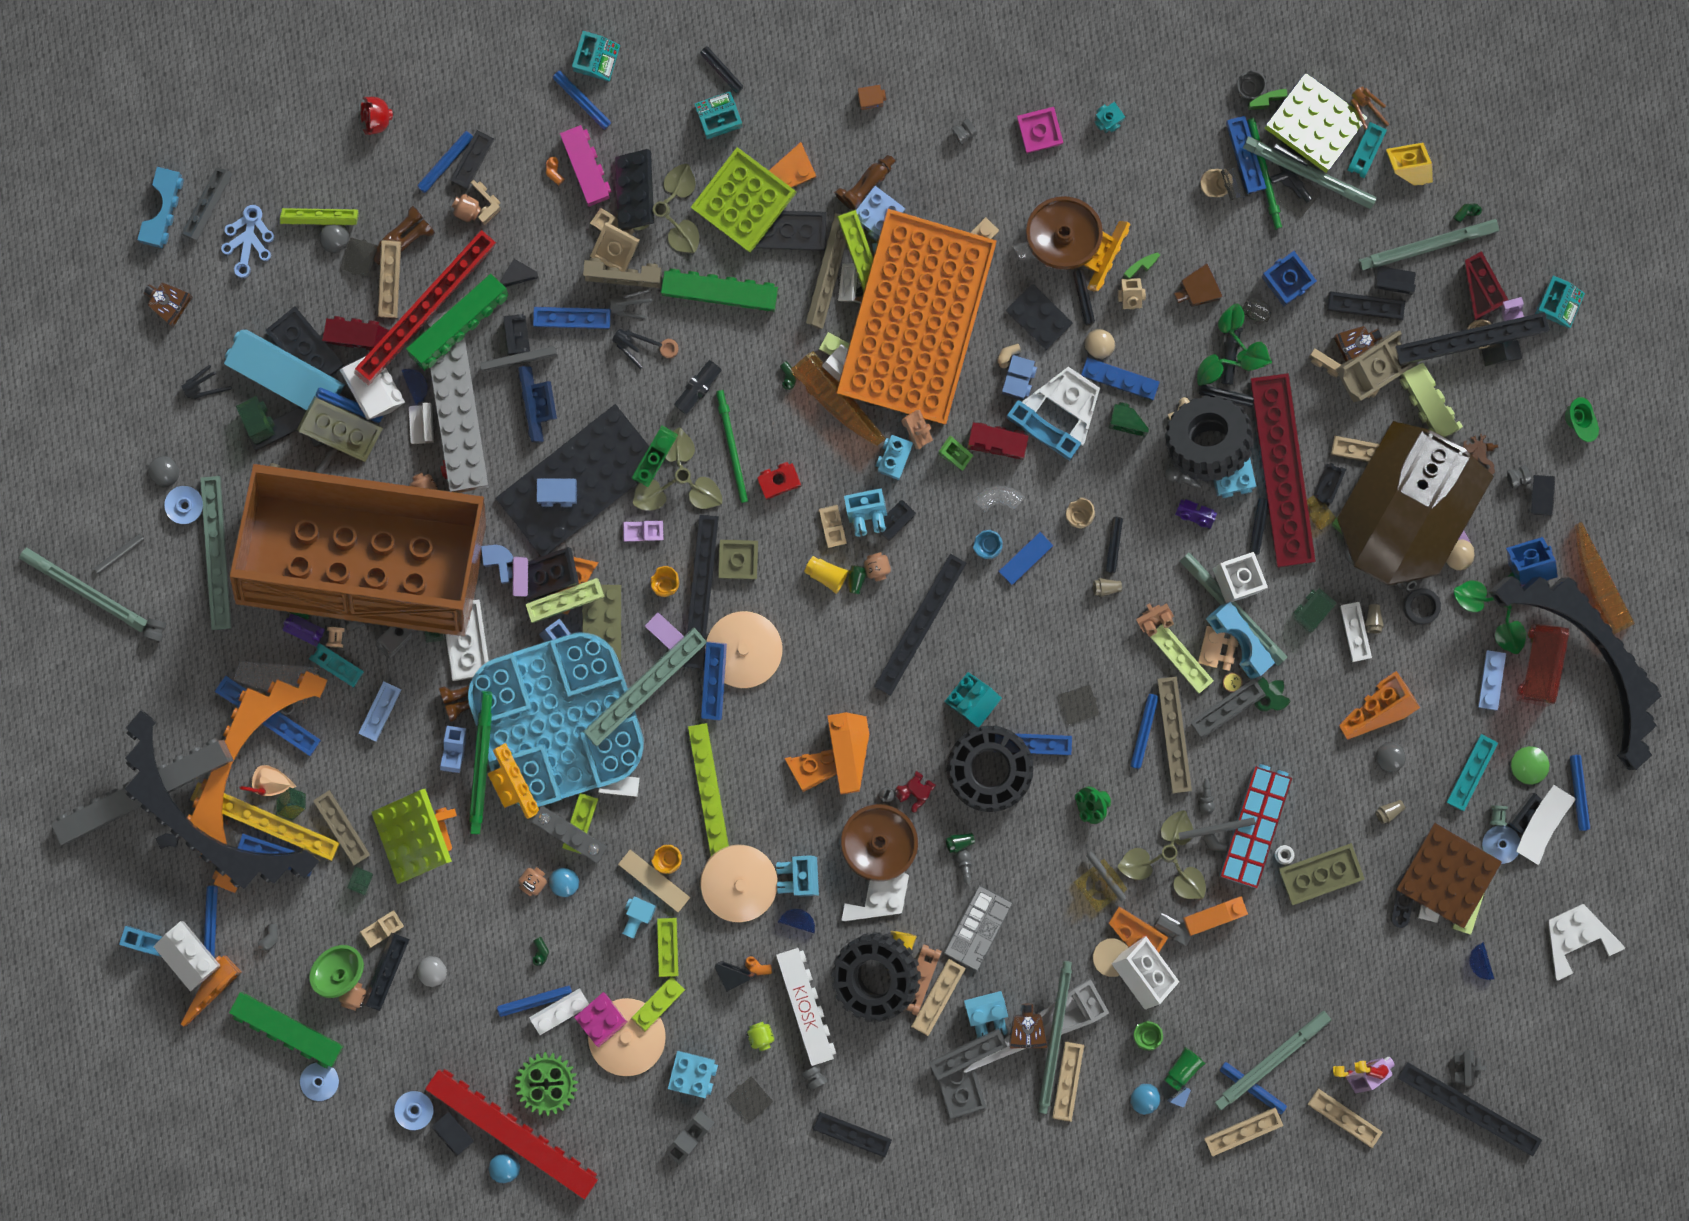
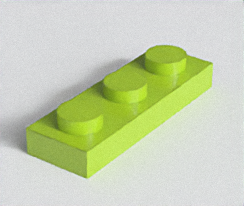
M580 793L570 823L588 833L598 798ZM566 843L563 844L562 848L581 854Z
M677 918L657 919L659 977L679 976Z
M671 976L631 1019L645 1032L685 989Z

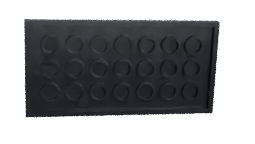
M614 404L495 499L542 557L556 549L639 483L632 479V476L650 446L619 407ZM537 479H576L577 504H572V507H561V504L556 503L553 504V507H542L537 502Z

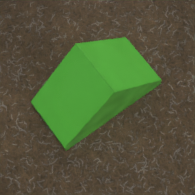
M952 436L948 437L938 453L962 471L973 457V454Z

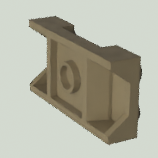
M589 258V261H584L583 276H585V281L661 288L663 273L657 264L647 263L646 266H642L641 273H638V270L627 269L626 272L619 271V268L608 267L606 270L604 262H601V259Z
M1401 331L1390 333L1370 349L1336 368L1353 402L1363 400L1418 364L1415 362L1399 365L1395 346L1401 345Z

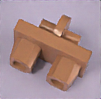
M920 410L912 412L901 420L903 426L909 432L910 442H913L916 449H920L925 444L933 441L929 432L931 429L930 424L925 423Z
M1149 603L1147 604L1149 610L1142 613L1143 616L1136 619L1142 631L1146 632L1149 637L1158 632L1155 626L1162 623L1164 628H1168L1174 624L1172 619L1174 615L1168 604L1161 607L1160 605L1152 607Z

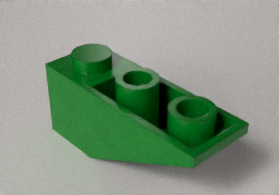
M661 426L632 479L649 487L678 434Z

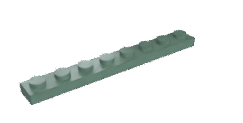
M200 477L211 630L232 629L221 477Z
M692 628L583 731L594 746H598L706 644V640L695 628Z

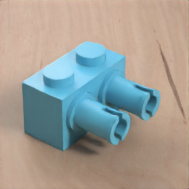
M891 435L890 439L886 438L883 449L886 451L883 457L879 456L876 467H879L878 472L899 480L913 442Z
M882 488L844 496L849 522L854 524L855 536H861L860 529L863 536L867 534L865 520L872 519L874 532L880 533L879 525L881 532L886 530L883 516H887Z
M796 856L792 857V862H777L776 867L784 868L776 869L778 875L793 873V881L777 882V886L785 887L777 888L778 894L794 893L795 896L799 897L819 896L817 857Z
M635 896L633 900L629 899L625 910H628L626 914L629 920L622 934L635 938L640 923L645 922L649 924L657 906Z
M1001 991L964 1000L970 1025L975 1026L977 1038L982 1036L981 1033L983 1035L988 1033L986 1023L993 1021L995 1030L1002 1028L1004 1035L1008 1033L1004 1019L1008 1017Z

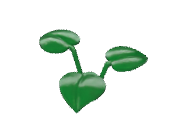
M1237 303L1230 306L1221 315L1218 327L1223 333L1230 331V334L1243 351L1238 353L1237 362L1226 359L1219 360L1215 354L1205 358L1197 372V383L1199 386L1208 385L1218 380L1223 372L1222 363L1237 365L1246 371H1253L1272 363L1264 343L1255 342L1247 349L1234 333V330L1239 329L1244 322V311Z
M1513 572L1510 573V575H1509L1508 577H1512V576H1513V578H1515ZM1467 581L1453 590L1458 604L1469 612H1479L1483 610L1484 602L1494 600L1493 597L1485 598L1487 589L1479 581ZM1512 604L1505 606L1507 607L1506 624L1497 627L1495 641L1502 649L1513 654H1519L1525 645L1526 631L1519 621L1509 623Z

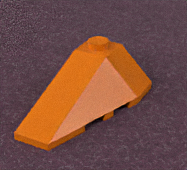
M1397 671L1380 681L1376 686L1378 690L1372 696L1367 695L1364 698L1365 704L1360 709H1354L1339 725L1347 740L1404 719L1420 708L1415 697Z
M847 712L827 715L840 794L860 792L869 741L866 716Z
M227 956L215 958L221 967L202 982L181 1022L183 1027L187 1026L242 973Z

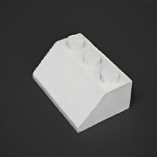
M363 357L343 367L340 371L364 415L369 420L393 412L404 404L405 401L386 367L369 386L354 374L355 368L365 358Z
M180 921L153 946L190 991L221 967L183 921Z
M1146 936L1123 951L1112 963L1144 1009L1161 1004L1179 983L1176 976Z

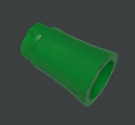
M1184 1047L1181 1055L1164 1080L1177 1091H1180L1182 1086H1185L1206 1063L1190 1049Z

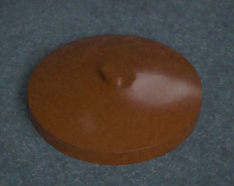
M1067 196L1054 197L1039 204L1031 213L1026 227V240L1032 254L1043 264L1062 270L1078 268L1088 263L1097 254L1103 236L1101 220L1095 210L1084 201Z
M875 804L861 808L848 819L841 835V851L845 862L857 875L871 881H889L899 877L911 866L918 850V837L913 823L903 812L888 805Z

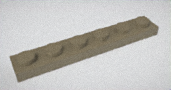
M835 213L812 303L807 315L806 323L819 329L824 327L846 245L837 216L842 214Z
M1177 677L1157 679L1172 794L1192 791Z

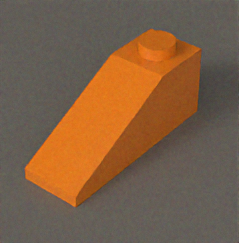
M1242 896L1184 917L1183 920L1189 936L1248 915Z

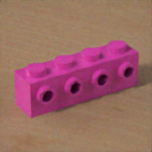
M580 125L560 133L588 206L590 207L610 199L608 193L612 191L608 181L604 183L602 175L605 174L601 164H596L594 158L598 156L594 146L590 148L588 140L591 139L587 129L583 130Z

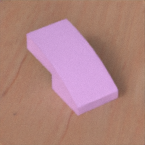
M1522 297L1503 302L1502 322L1524 317Z
M663 521L622 523L623 542L663 540Z
M658 612L645 625L668 649H671L684 637Z

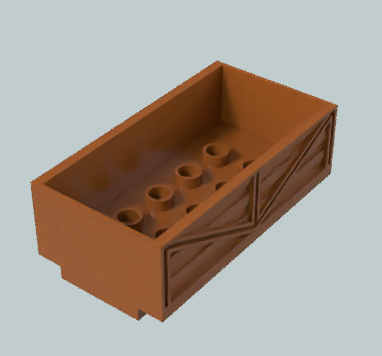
M253 464L230 572L235 603L238 605L466 637L482 557L481 546L483 545L486 529L484 497Z

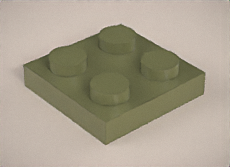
M720 540L719 578L757 580L758 541Z

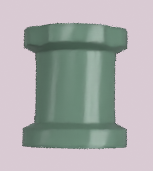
M1491 805L1492 821H1490L1489 825L1507 826L1505 818L1508 807Z

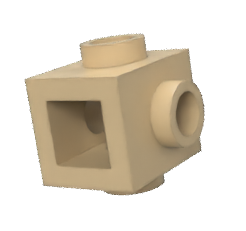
M1121 279L1118 301L1122 302L1123 309L1142 308V300H1146L1145 289H1142L1141 279Z

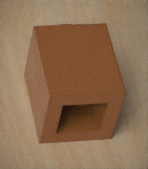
M880 85L858 88L861 110L883 107V101H886L885 89L881 90Z

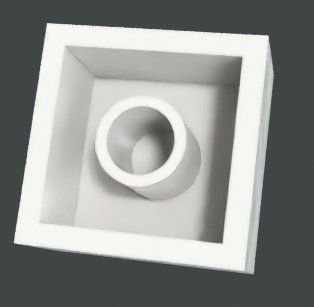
M1254 552L1225 561L1213 568L1226 603L1258 594L1268 588Z

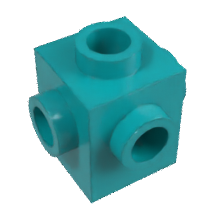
M1114 101L1109 106L1103 105L1096 110V121L1094 123L1100 131L1103 130L1105 133L1111 131L1112 133L1121 127L1120 123L1125 120V116Z

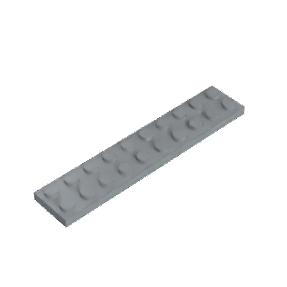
M447 312L434 314L425 323L424 330H428ZM464 337L459 343L456 342L446 355L440 356L435 365L431 367L449 490L455 493L489 488Z

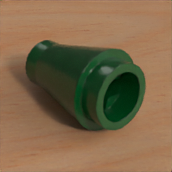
M851 565V569L848 571L849 592L860 594L867 575L865 567Z
M973 833L949 835L948 838H945L949 853H957L975 844V838Z

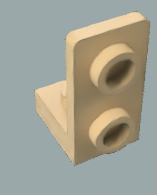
M473 180L471 182L472 186L491 204L489 207L487 205L483 207L478 216L479 220L486 225L501 210L500 202L494 195L490 197L485 192L487 188L480 181L476 183Z

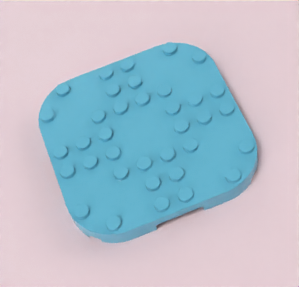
M582 632L573 633L488 661L477 670L472 678L468 699L476 726H478L482 691L492 692V720L488 763L491 771L501 767L493 749L506 743L538 807L621 781L635 770L641 760L644 739L635 711L598 746H594L583 733L597 717L628 689L615 651L599 636Z

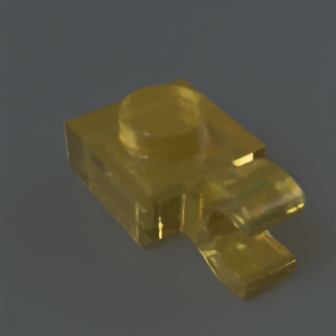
M1314 496L1307 499L1308 507L1312 510L1309 517L1319 530H1322L1336 519L1325 503L1320 506Z

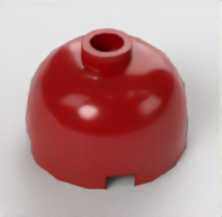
M363 97L362 99L365 102L361 103L360 115L361 123L363 121L366 123V129H363L365 135L378 134L385 131L389 125V120L393 118L392 109H389L387 103L379 97Z

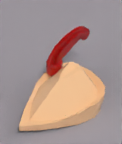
M261 765L254 772L252 778L253 788L239 786V788L255 792L261 796H274L287 792L297 786L278 769L268 765Z

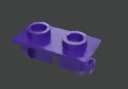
M1181 499L1175 515L1183 520H1190L1201 527L1211 529L1217 513L1213 509L1202 505L1198 511L1196 510L1197 503Z
M290 614L289 618H286L283 631L316 647L325 632V629L293 614Z

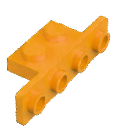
M1119 221L1112 236L1103 232L1101 246L1097 254L1084 265L1094 271L1087 287L1088 290L1098 292L1104 285L1105 276L1111 270L1112 262L1121 249L1120 245L1129 232V222Z
M504 743L493 749L501 767L487 774L504 808L519 802L526 818L529 819L538 813L539 808L507 744Z

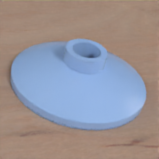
M189 486L174 488L165 499V511L168 517L179 524L192 523L200 516L203 510L201 495L197 490ZM184 502L188 503L187 509L182 508Z
M1508 826L1492 827L1484 835L1482 841L1483 851L1502 861L1501 864L1509 863L1519 854L1516 851L1520 838L1516 831ZM1500 841H1505L1506 846L1504 848L1499 846Z
M317 1062L307 1066L300 1077L301 1090L309 1099L314 1101H324L332 1097L339 1084V1078L335 1069L330 1066L324 1068L317 1064ZM317 1078H320L322 1080V1084L320 1086L315 1084V1080Z
M410 1091L403 1094L395 1104L394 1113L396 1120L402 1127L409 1130H419L425 1127L433 1116L431 1100L425 1094L418 1091ZM412 1107L418 1108L417 1114L411 1112Z

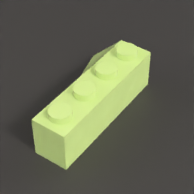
M1423 362L1400 375L1402 378L1400 382L1403 388L1409 390L1411 394L1409 396L1410 401L1419 408V417L1423 423H1427L1430 428L1428 430H1432L1446 438L1463 427L1460 421L1455 422V413L1452 408L1445 406V397L1439 389L1435 390L1434 386H1436V383Z

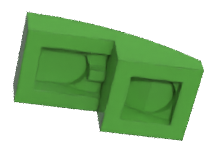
M1287 89L1271 91L1257 97L1249 103L1248 110L1267 109L1269 101L1286 100Z
M1154 253L1137 261L1124 273L1123 277L1131 279L1140 268L1147 272L1159 259L1160 254Z

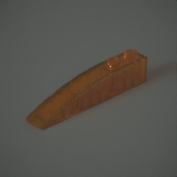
M814 351L807 354L791 368L794 376L805 385L807 392L814 396L843 425L876 446L886 440L853 398L837 393L839 381L822 367L823 362Z
M1582 521L1575 525L1577 548L1585 581L1595 603L1593 608L1599 611L1604 623L1610 625L1613 630L1612 633L1616 634L1635 623Z

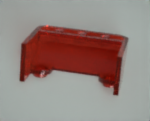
M1542 624L1530 626L1528 638H1531V652L1526 678L1522 684L1519 683L1517 695L1520 696L1516 698V701L1545 707L1555 704L1568 643L1569 628Z

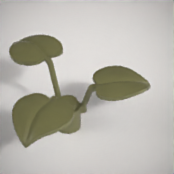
M687 163L675 167L667 174L664 180V188L667 192L673 194L665 199L664 202H656L653 206V212L658 217H666L675 226L668 233V242L673 249L680 252L695 253L699 245V232L696 225L689 220H683L678 225L669 216L671 209L668 205V202L676 194L681 198H685L695 190V177L690 165ZM649 224V225H645V226H641V227H637V228H633V229H634V230H643V229H646L647 227H649L650 224Z
M682 428L675 429L673 432L677 433L678 436L665 457L669 462L677 461L679 469L674 473V479L661 488L656 480H652L649 487L639 483L635 490L633 505L647 511L659 509L665 504L667 499L662 491L675 482L680 485L687 482L693 488L689 492V500L696 508L708 509L721 505L723 503L722 495L716 483L708 477H699L694 485L690 479V471L681 465L680 461L686 462L693 457L695 446Z
M1185 810L1174 813L1163 823L1161 836L1165 841H1171V844L1166 845L1162 849L1161 854L1150 860L1149 853L1146 850L1134 848L1128 851L1118 864L1120 872L1128 878L1143 880L1148 878L1153 872L1150 864L1159 859H1163L1167 863L1173 862L1180 874L1174 880L1175 892L1185 899H1203L1205 896L1206 884L1202 873L1194 867H1187L1182 872L1176 859L1177 849L1174 843L1185 845L1192 839H1179L1178 833L1193 830L1192 823Z

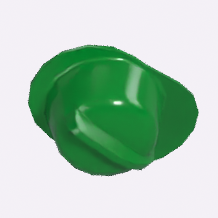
M1578 397L1574 399L1571 405L1567 407L1565 421L1570 428L1575 430L1581 440L1592 442L1599 435V426L1592 405L1586 398Z

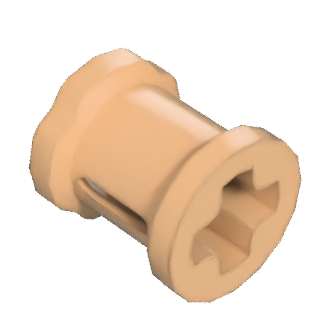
M327 627L329 637L326 647L343 648L342 632L345 631V628Z

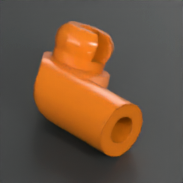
M550 157L546 161V175L559 186L565 179L558 173V159Z
M751 956L746 959L745 966L749 971L757 975L772 974L771 964L761 965Z

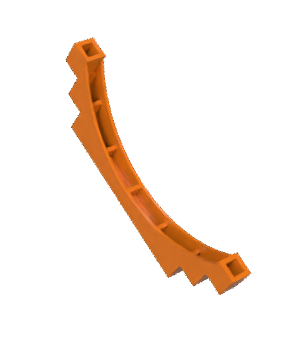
M306 671L305 674L301 673L297 681V684H300L299 688L277 679L276 683L272 681L268 692L271 693L270 696L251 688H247V691L243 690L238 700L241 701L239 709L235 708L231 719H234L231 727L227 726L223 734L226 737L225 743L233 760H235L249 736L265 720L284 707L312 696L320 698L328 679ZM234 761L210 772L208 780L204 779L200 787L203 790L201 797H196L192 806L195 808L193 815L189 814L187 817L196 827L225 844L227 842L223 826V796L226 781ZM215 870L212 879H215L214 885L236 893L238 888L230 882L231 878L226 874L222 876Z

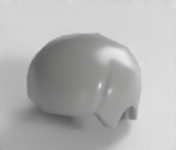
M428 956L423 958L418 964L417 975L425 986L436 987L441 985L446 979L447 969L440 958Z

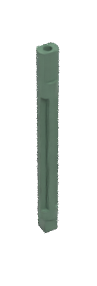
M1248 136L1243 145V149L1268 159L1369 209L1373 207L1377 197L1309 165L1306 167Z
M1493 219L1370 255L1369 257L1359 259L1360 268L1365 270L1499 232L1497 220Z
M27 547L21 552L19 559L70 588L142 633L146 628V619L111 600Z
M1190 552L1180 560L1183 566L1221 605L1225 604L1226 602L1219 584ZM1235 601L1231 602L1237 608L1243 620L1248 623L1254 635L1259 638L1265 650L1270 653L1276 665L1279 666L1287 656Z
M1325 1011L1319 1013L1223 1092L1222 1096L1214 1102L1215 1106L1222 1110L1228 1104H1232L1332 1021Z

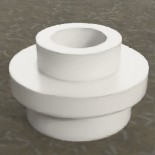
M1280 846L1275 851V859L1278 863L1287 865L1293 861L1294 851L1289 846ZM1283 851L1288 853V857L1286 859H1283L1281 857V853Z

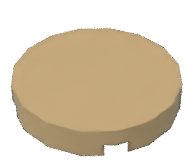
M1118 939L1101 941L1093 952V963L1096 969L1108 977L1119 976L1112 963L1128 946Z

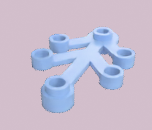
M256 205L247 206L243 211V217L225 227V233L228 236H234L237 233V229L247 224L245 232L229 243H224L221 247L225 255H230L237 246L243 243L241 260L234 267L235 274L240 278L248 277L251 271L248 265L251 244L258 251L261 260L268 261L271 258L269 250L264 248L254 234V227L256 225L261 231L265 242H272L274 240V234L262 222V211ZM251 212H256V217L250 218L249 215ZM229 227L234 228V232L231 234L227 232ZM267 233L272 235L269 240L265 239ZM225 246H230L231 250L225 252L224 248ZM263 252H268L267 258H262ZM242 267L246 268V272L244 274L240 273V269Z

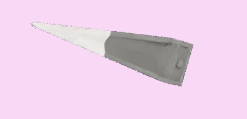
M1091 979L1068 991L1061 1035L1094 1023L1109 1014ZM1056 1001L1039 1013L1042 1017L1046 1040H1049L1051 1036ZM1009 1035L1004 1039L1007 1044L1006 1048L969 1065L963 1072H969L1026 1048L1010 1049Z

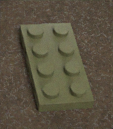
M316 396L313 397L297 428L299 432L366 462L383 429L377 424L323 401Z
M601 585L604 597L582 605V633L594 634L604 639L613 648L619 662H621V585Z
M1352 843L1279 869L1291 905L1365 880Z

